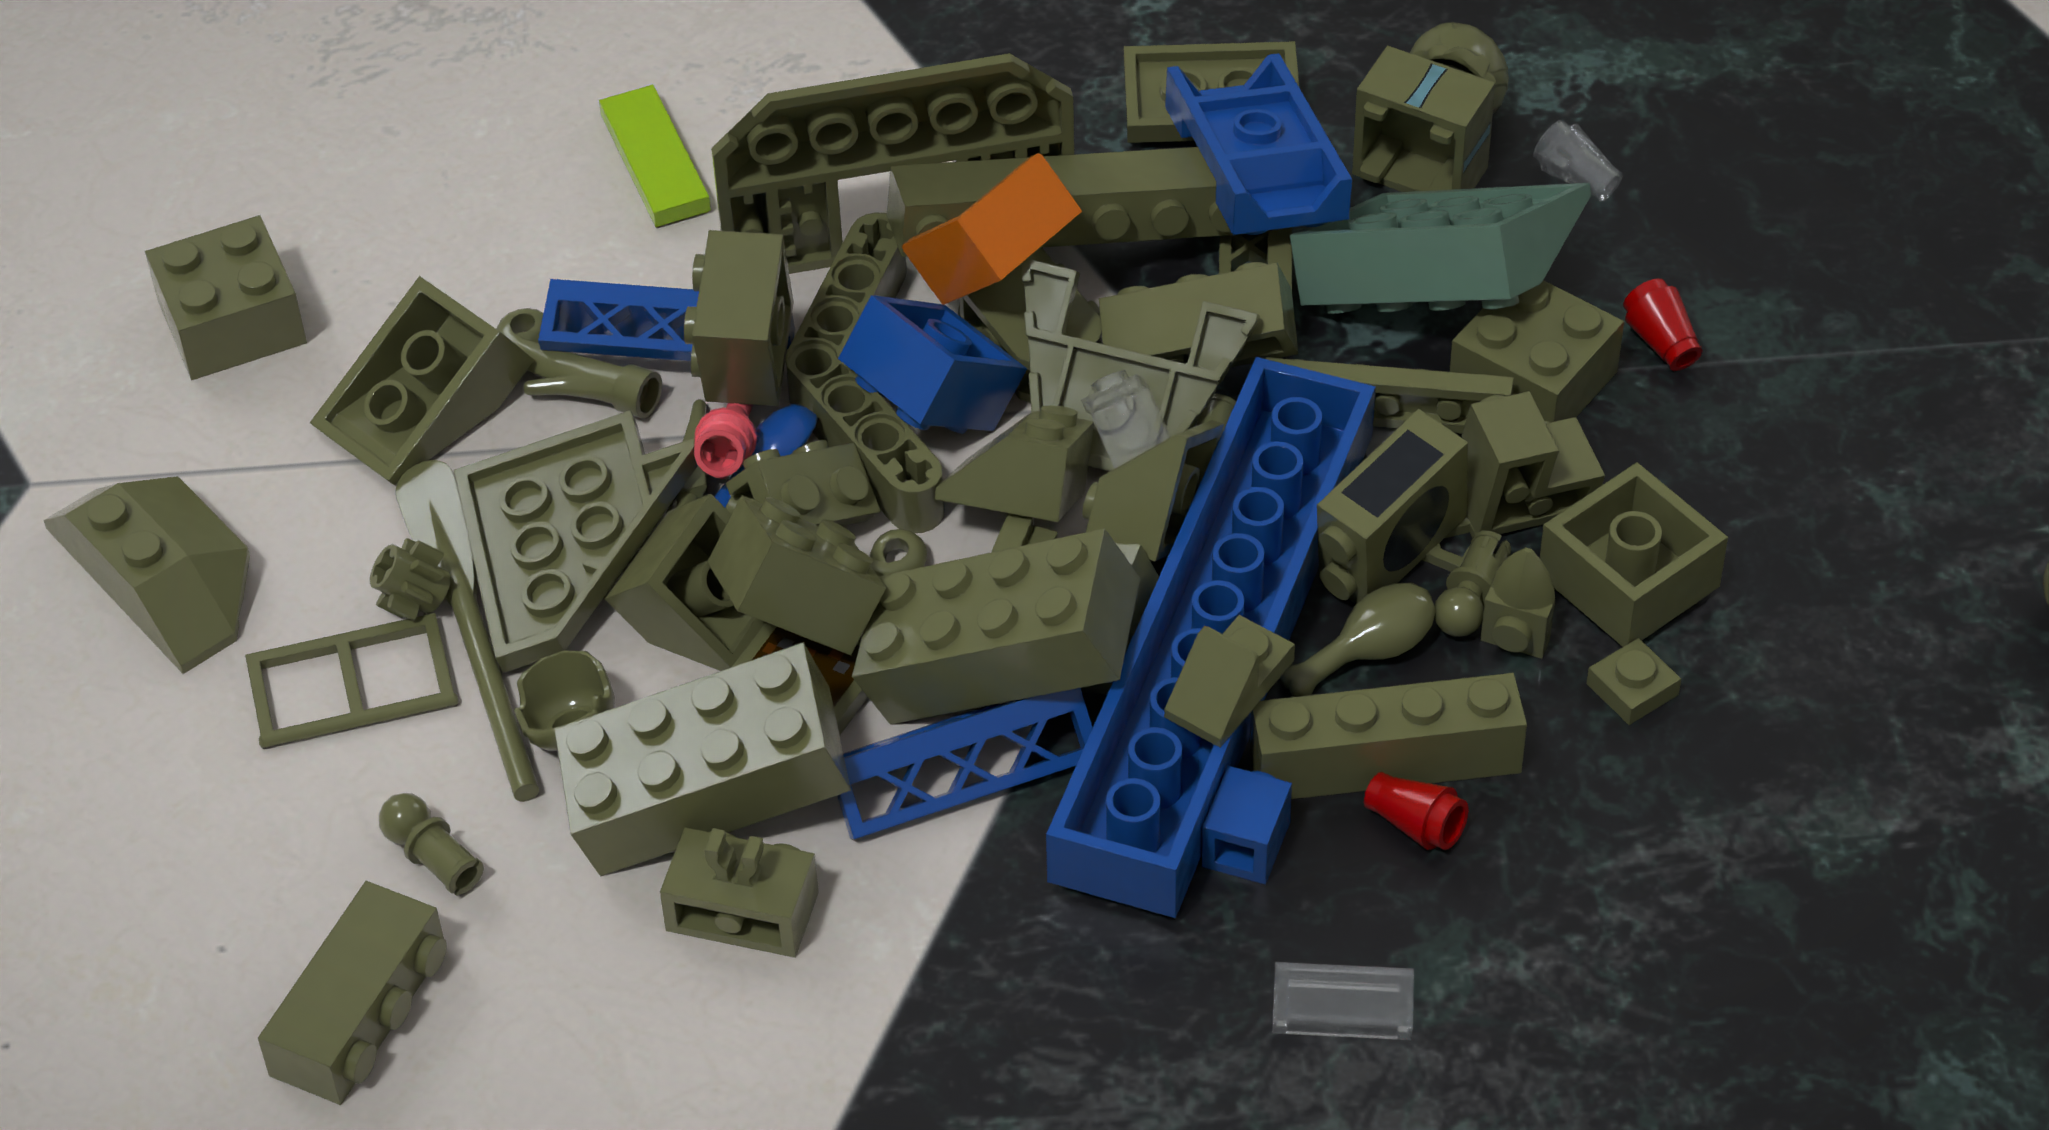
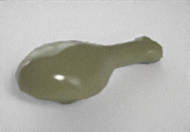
M1393 583L1365 595L1352 609L1340 635L1306 661L1290 665L1281 675L1279 683L1284 688L1289 689L1293 697L1308 696L1312 694L1318 683L1354 660H1383L1400 656L1411 650L1424 638L1432 626L1436 608L1427 589L1414 583Z

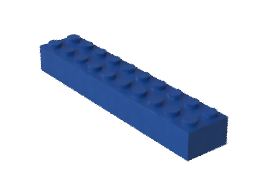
M1259 357L1255 358L1125 653L1120 680L1113 681L1046 833L1047 882L1176 918L1202 855L1203 824L1227 766L1238 767L1250 738L1251 712L1220 748L1164 718V709L1194 641L1204 626L1223 634L1238 615H1241L1284 639L1290 640L1319 569L1317 504L1362 463L1373 436L1376 386ZM1267 693L1260 701L1265 700Z

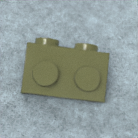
M818 440L803 445L794 450L790 455L780 456L778 449L765 450L745 459L742 462L745 470L726 482L730 496L752 492L754 500L762 504L766 497L778 499L796 509L801 514L799 519L817 526L820 525L822 520H829L841 526L864 522L881 512L855 443L829 447L826 440Z

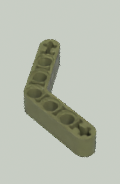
M875 212L858 218L851 226L787 350L785 362L790 405H803L817 415L818 420L813 433L819 440H826L829 447L855 443L880 510L898 529L909 530L914 533H924L933 530L941 523L944 517V501L935 500L936 487L943 481L942 465L912 429L897 416L895 410L878 392L870 393L860 387L855 381L857 374L838 359L870 296L896 298L906 277V257H901L887 218V213Z

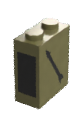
M1418 409L1317 504L1319 578L1329 592L1341 600L1350 599L1357 604L1365 595L1386 585L1398 583L1430 550L1467 517L1468 442Z

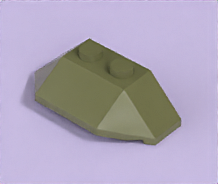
M179 476L123 482L98 488L43 520L46 529L182 674L237 641L239 630L238 617L244 598L250 559L248 547Z

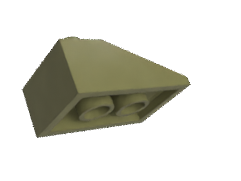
M419 276L310 421V424L383 478L396 485L408 469L418 463L430 460L498 410L534 362V359L499 330Z

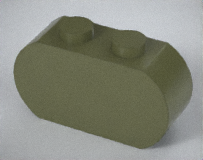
M1039 248L1027 258L1066 268L1062 263L1056 264L1043 248ZM1021 263L1001 281L959 298L958 315L1027 368L1015 394L1020 400L1031 403L1029 385L1030 360L1028 336H1026L1024 312H1026ZM1076 289L1065 335L1103 344L1100 308L1092 300L1087 302Z

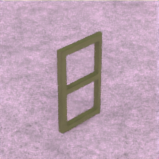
M435 613L418 616L413 621L410 619L400 620L245 655L261 735L259 736L261 748L458 705L459 702L457 694L453 691ZM427 633L440 693L363 710L351 650ZM338 653L350 713L273 730L262 669Z

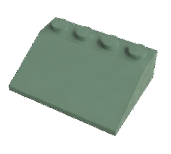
M1590 183L1382 193L1351 207L1349 220L1327 222L1318 227H1306L1290 234L1301 306L1325 305L1326 313L1332 314L1354 311L1361 308L1362 304L1376 303L1377 311L1379 312L1407 309L1413 306V302H1428L1429 309L1435 311L1458 308L1465 305L1468 300H1481L1482 308L1484 309L1505 308L1518 304V295L1540 285L1592 195Z

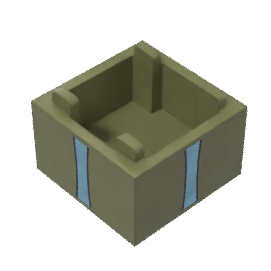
M1387 45L1357 88L1352 174L1401 192L1474 189L1488 168L1495 82Z

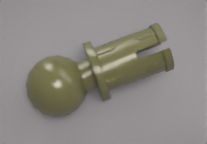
M1485 530L1477 532L1471 540L1470 548L1461 566L1449 573L1446 581L1447 590L1435 601L1436 613L1434 619L1442 632L1452 637H1463L1473 634L1482 624L1485 598L1496 571L1504 560L1511 555L1512 549L1507 540L1502 542L1497 553L1493 554L1498 541L1502 537L1500 534Z
M413 793L392 795L384 802L379 812V828L384 837L396 845H405L404 854L413 864L422 863L445 885L451 894H464L478 883L483 874V863L478 858L473 857L450 835V825L443 818H431V811L423 799Z

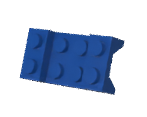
M1279 53L1267 55L1248 81L1240 86L1199 91L1179 66L1167 67L1165 108L1181 138L1193 137L1216 180L1215 202L1233 235H1259L1268 230L1297 226L1318 227L1327 222L1349 220L1352 178Z

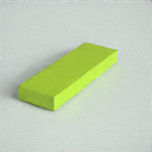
M654 85L600 99L601 116L655 227L711 211L709 195Z

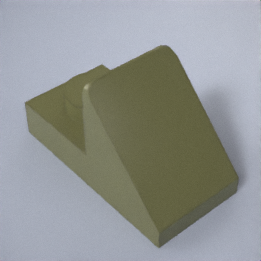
M1238 615L1223 634L1204 626L1194 641L1164 709V718L1221 748L1294 661L1295 644L1241 615Z

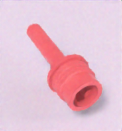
M728 403L726 408L722 407L711 410L701 418L695 429L694 457L697 465L703 472L715 478L726 479L743 465L742 462L753 454L756 448L757 433L754 424L748 417L754 405Z

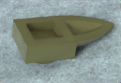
M1525 547L1513 553L1497 569L1485 598L1481 641L1497 645L1510 652H1521L1542 659L1551 637L1555 592L1547 568L1532 549Z

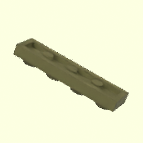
M1266 357L1267 360L1376 386L1373 426L1399 428L1412 414L1420 409L1452 432L1463 434L1471 404L1478 403L1493 395H1514V377Z

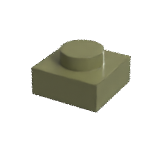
M1637 638L1589 667L1586 684L1630 725L1678 696L1681 678L1642 640Z

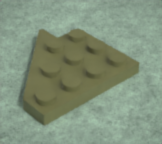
M631 410L453 470L493 650L503 673L535 663L541 658L564 651L569 647L698 465L694 457V438L645 454L638 425Z

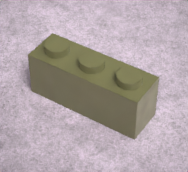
M1250 262L1239 266L1232 272L1212 276L1191 274L1181 277L1173 284L1153 288L1131 286L1120 290L1117 295L1099 298L1102 341L1105 345L1186 364L1202 302L1207 301L1257 313L1260 316L1256 329L1231 367L1251 364L1256 357L1266 359V357L1282 358L1299 354L1292 291L1278 263Z
M369 881L364 882L258 1037L269 1077L339 1105L343 1103L355 1083L360 1084L366 1080L374 1066L378 1048L390 1030H397L406 1020L411 1008L412 997L425 977L434 976L443 963L447 943L443 937L436 907Z

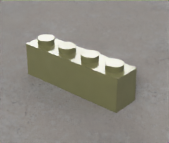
M1514 673L1259 701L1251 711L1249 751L1253 771L1265 772L1276 779L1291 782V799L1366 791L1371 779L1379 772H1384L1393 777L1425 783L1519 774L1522 772L1527 723Z

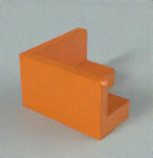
M1037 153L1024 161L960 216L910 238L902 245V249L942 305H945L1001 281L1079 215L1082 210L1044 156Z

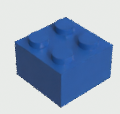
M876 295L870 296L838 357L841 362L857 374L855 381L860 387L870 393L878 392L882 397L888 398L898 406L896 414L907 424L921 430H929L930 426H941L964 434L967 429L994 431L1027 370L1024 365L946 305Z

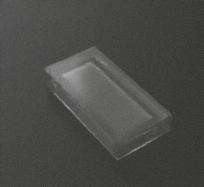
M1275 962L1272 1033L1412 1040L1414 969Z

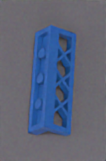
M550 279L538 338L540 349L691 361L693 344H685L684 319L688 306L697 307L699 291L682 288ZM793 313L787 349L794 339L795 325Z
M1081 688L985 706L843 753L851 791L837 795L850 839H857L1076 766L1093 728ZM1070 712L1081 748L1057 756L1036 745L1048 719ZM1032 725L1026 739L1011 732ZM1000 735L1021 746V749L1010 771L994 776L975 766L974 763L985 741ZM971 745L964 759L950 753V751ZM1031 752L1045 759L1025 766ZM940 756L960 768L948 792L933 797L912 786V783L924 760ZM909 765L902 780L887 773ZM969 773L983 779V781L963 787ZM877 776L898 787L886 813L862 821L851 784ZM907 793L923 800L900 808Z

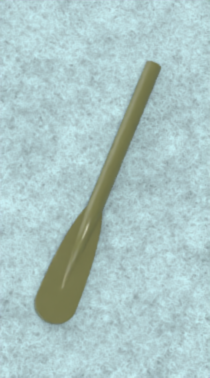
M424 461L414 465L401 476L395 490L396 499L411 539L415 542L419 540L444 553L438 566L450 573V585L445 599L452 606L513 796L517 801H529L535 798L540 790L477 602V574L455 475L450 466L442 461Z

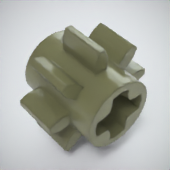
M409 538L404 540L402 548L394 544L385 547L377 557L370 574L371 587L382 592L376 602V606L398 617H406L412 621L416 619L419 610L426 614L434 612L444 600L450 585V573L438 566L444 553L419 540L415 542Z

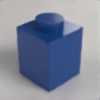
M1227 766L1202 827V867L1266 885L1290 825L1292 783L1276 779L1265 772H1250Z

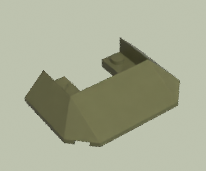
M1008 53L767 93L711 148L720 230L783 234L789 274L831 267L843 244L838 180L889 172L890 166L1026 158L1037 153L1043 156L1074 155V110L1071 88Z

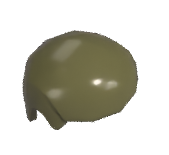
M564 650L541 658L523 672L517 681L520 707H516L514 711L524 736L529 738L531 744L546 751H558L555 728L615 708V696L608 675L602 663L587 651Z

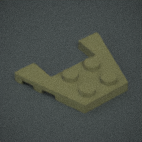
M1026 259L1022 262L1021 274L1025 290L1026 312H1024L1029 346L1031 412L1034 410L1040 411V407L1045 405H1057L1076 410L1078 412L1077 418L1094 421L1088 467L1110 472L1173 435L1193 428L1256 329L1260 316L1257 313L1203 301L1186 364L1065 335L1080 273L1076 270Z

